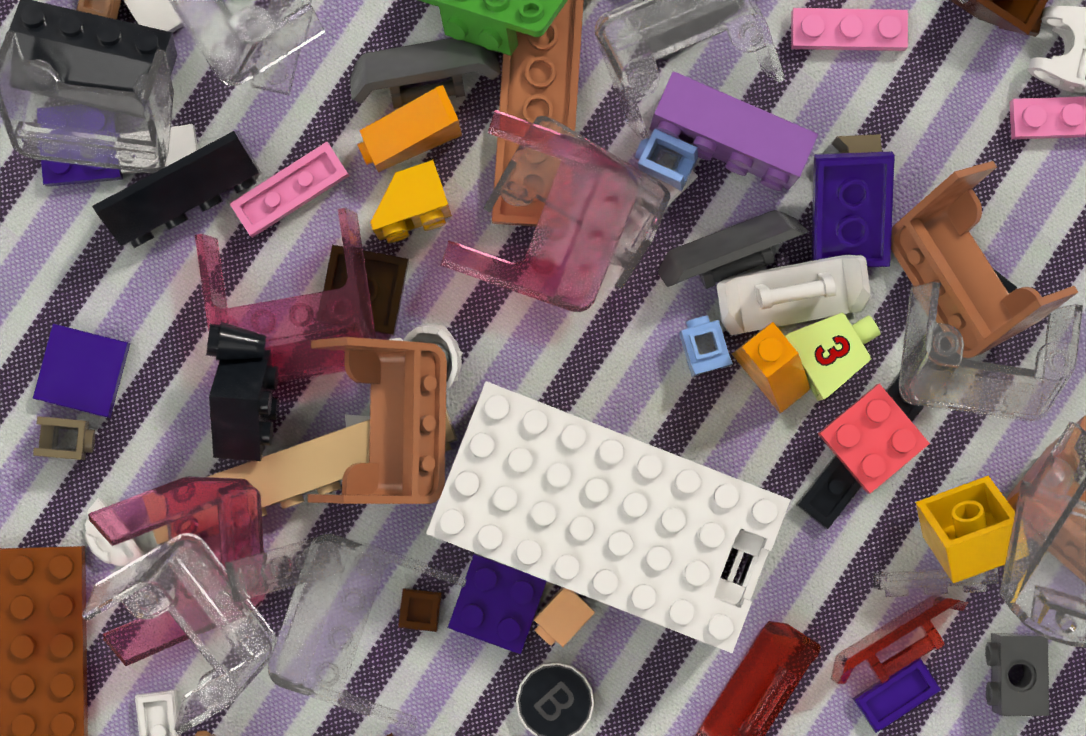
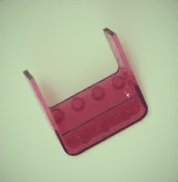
M495 110L487 132L488 134L561 159L560 165L523 260L513 263L449 240L440 266L572 312L585 311L595 302L638 192L637 179L630 170L590 143Z
M347 208L338 209L348 279L342 288L228 308L218 239L205 234L195 235L208 331L210 324L220 325L222 321L266 335L265 350H271L272 366H278V383L346 372L345 351L311 348V340L341 337L376 339L358 214Z
M183 477L88 514L89 521L111 546L167 525L173 584V599L171 603L165 608L103 633V640L125 666L254 611L265 598L266 582L261 495L246 479Z

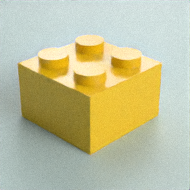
M989 475L915 502L922 536L952 583L1028 556L1022 520Z

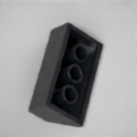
M20 0L8 32L4 84L8 88L156 121L178 55L172 32L34 0Z
M232 131L92 207L120 246L131 242L133 248H136L155 238L151 232L155 228L165 224L167 229L170 230L189 220L186 215L187 211L199 206L202 212L223 202L219 194L231 188H234L236 194L255 185L257 182L254 176L261 173L239 131Z

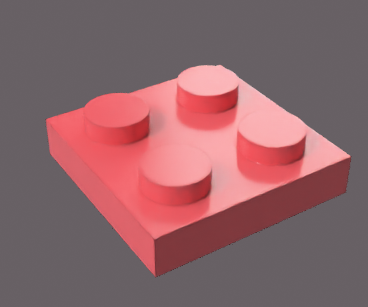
M880 383L876 384L818 433L867 494H871L930 444Z

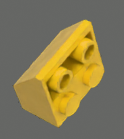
M431 160L395 172L370 222L379 241L386 239L387 243H394L410 236L408 231L422 226L424 231L439 228L446 224V218L452 216L434 161Z

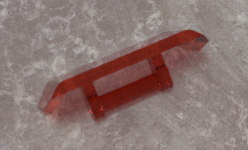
M941 595L930 596L841 651L835 658L831 680L837 684H845L854 667L866 660L877 680L881 684L890 680V676L930 651L934 649L937 651L945 646L931 619L949 608L963 611L968 602ZM919 626L925 634L924 637L881 663L876 656L877 652Z
M768 621L704 718L695 736H765L808 667L818 657L821 646L787 623Z

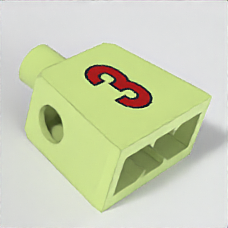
M842 312L790 332L785 337L799 353L810 389L817 401L829 397L871 360L864 344L878 337L881 333L871 316L868 315L851 325L846 315Z

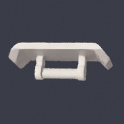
M841 255L730 276L717 284L722 324L730 335L762 330L772 322L778 327L832 317L842 312L847 314L863 311L871 297L866 258L862 255Z

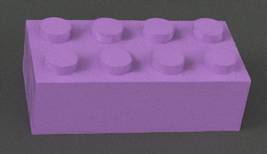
M674 71L669 78L649 128L652 131L655 128L696 146L698 157L710 161L714 157L725 162V168L733 173L746 176L748 172L762 178L760 181L762 185L776 191H782V188L789 190L800 178L818 137V134Z

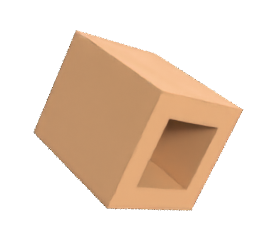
M562 587L534 617V621L539 624L535 632L550 646L558 642L564 647L594 615L595 611L577 593Z

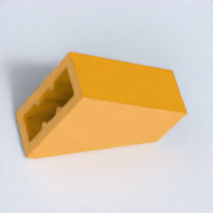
M441 85L359 130L364 141L357 145L366 165L374 163L377 171L380 172L462 136L458 117L444 86Z
M774 322L760 330L732 353L734 358L779 413H782L810 390L799 353Z

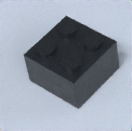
M264 350L263 359L219 361L209 394L213 458L261 461L265 445L271 446L273 439V422L271 420L278 419L280 405L279 397H273V390H276L278 384V366H272L271 350Z

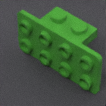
M568 0L418 1L439 7L445 35L511 56L518 47L516 31L533 37L544 35Z

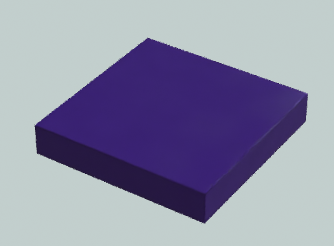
M53 324L33 399L111 418L130 343Z

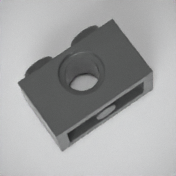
M991 633V642H987L985 648L986 663L988 666H991V682L986 684L987 704L992 706L993 712L1001 716H1049L1048 636L1039 633ZM1020 664L1023 668V677L1018 683L1011 684L1008 679V672L1013 665Z

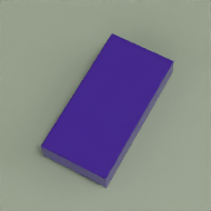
M916 656L852 699L873 731L877 733L941 691L921 658Z

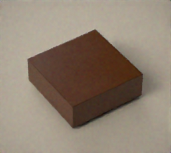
M403 588L398 628L437 632L442 592Z

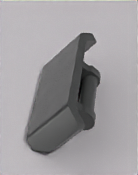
M454 38L365 53L355 63L350 78L351 98L362 104L372 91L390 88L393 107L396 109L441 85L444 86L448 97L455 95L456 98L465 96L462 80L463 74L480 72L494 80L501 73L497 53L482 46ZM452 77L453 79L451 81L400 90L402 85Z
M773 210L670 250L666 254L658 274L667 287L700 275L705 289L715 286V283L761 265L767 266L774 263L771 246L800 237L809 232L796 218L781 211Z

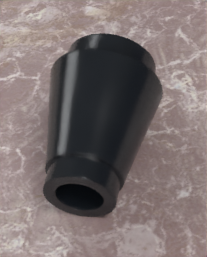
M222 321L220 325L210 324L206 356H214L216 361L263 359L266 335Z

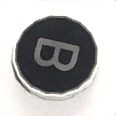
M560 662L542 663L530 670L521 681L516 697L518 716L525 728L535 736H575L590 721L594 707L592 687L585 675L574 666Z

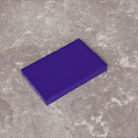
M892 151L814 155L811 261L841 255H862L866 258L867 268L890 267L895 155Z

